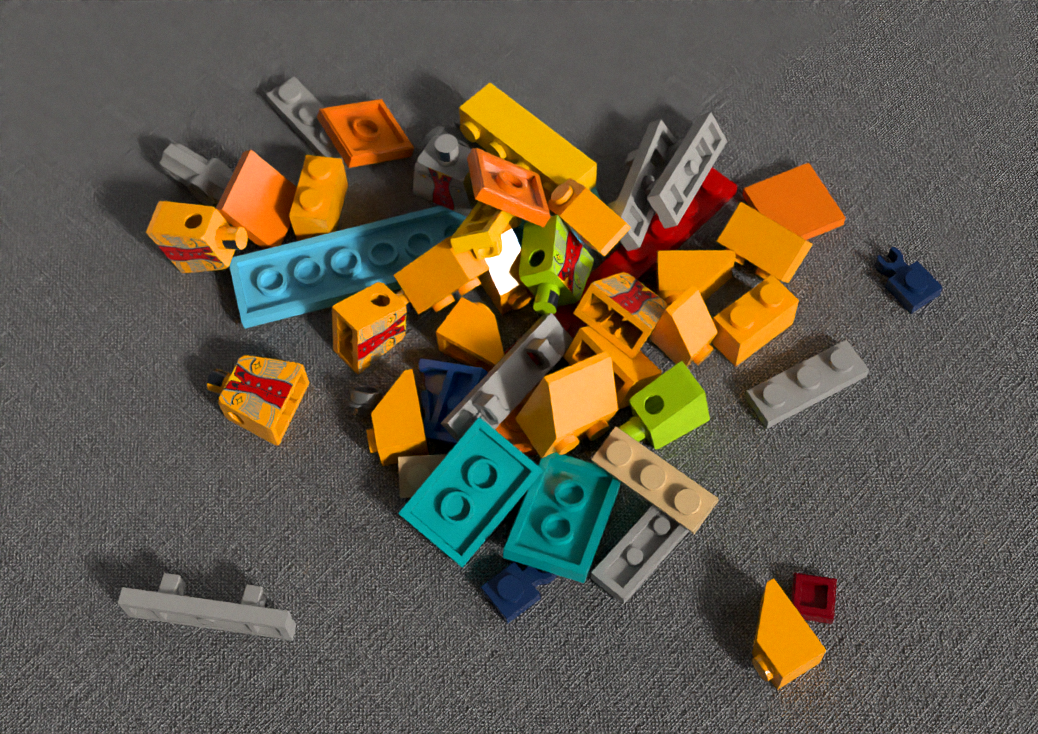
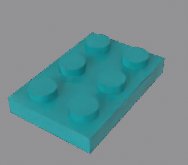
M478 417L398 514L463 568L544 470L482 418Z
M557 452L541 458L538 466L544 471L528 489L505 544L503 558L585 583L621 482L596 464L567 455H559Z

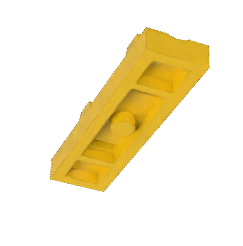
M478 201L450 239L454 252L457 254L473 249L478 260L500 256L503 251L501 233L508 223L511 228H516L522 220L517 216Z

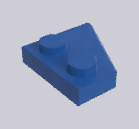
M420 358L419 370L425 375L426 390L421 392L422 406L426 411L424 418L425 437L435 443L455 446L457 441L442 426L441 422L488 372L480 367Z

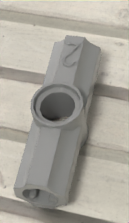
M180 143L177 145L170 144L163 151V157L159 163L164 173L186 185L193 196L207 206H212L214 203L218 205L233 174L232 170L221 160L211 158L208 161Z

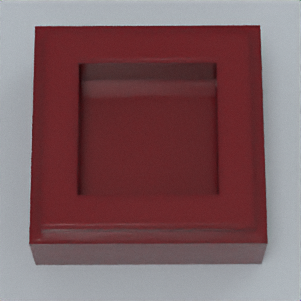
M794 572L790 601L804 620L827 624L833 623L837 579Z

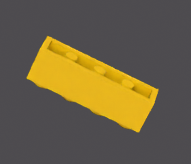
M488 83L459 107L460 130L465 138L470 142H477L492 155L539 174L546 202L551 199L553 191L559 185L566 183L569 178L585 186L590 191L596 186V162L492 83Z

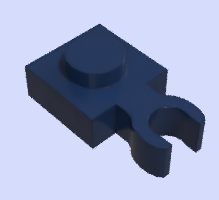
M891 247L888 253V257L894 263H888L880 255L877 256L875 268L882 275L890 277L885 288L910 314L941 294L943 287L918 261L908 266L903 260V254L897 248Z
M513 562L482 585L481 591L508 624L541 599L540 592L536 587L551 583L557 575L550 572L541 573L537 568L531 566L522 571Z

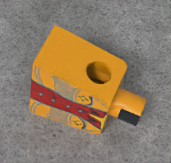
M158 201L146 231L149 237L181 273L226 269L230 266L235 250H243L248 241L245 228L231 227L216 208L168 201Z
M622 272L592 282L573 314L633 359L655 328L668 305L666 301L657 295L656 290L652 286L643 285L630 274Z
M377 282L332 306L333 351L357 374L363 372L404 338L406 314L415 308L403 289L395 294L384 283Z
M244 355L239 358L232 373L217 368L213 369L207 380V390L220 394L218 404L229 421L279 446L310 382L303 364Z

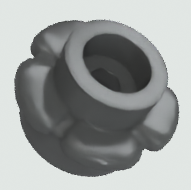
M366 385L353 386L350 389V397L346 398L347 405L353 407V413L371 416L372 411L382 400V389Z

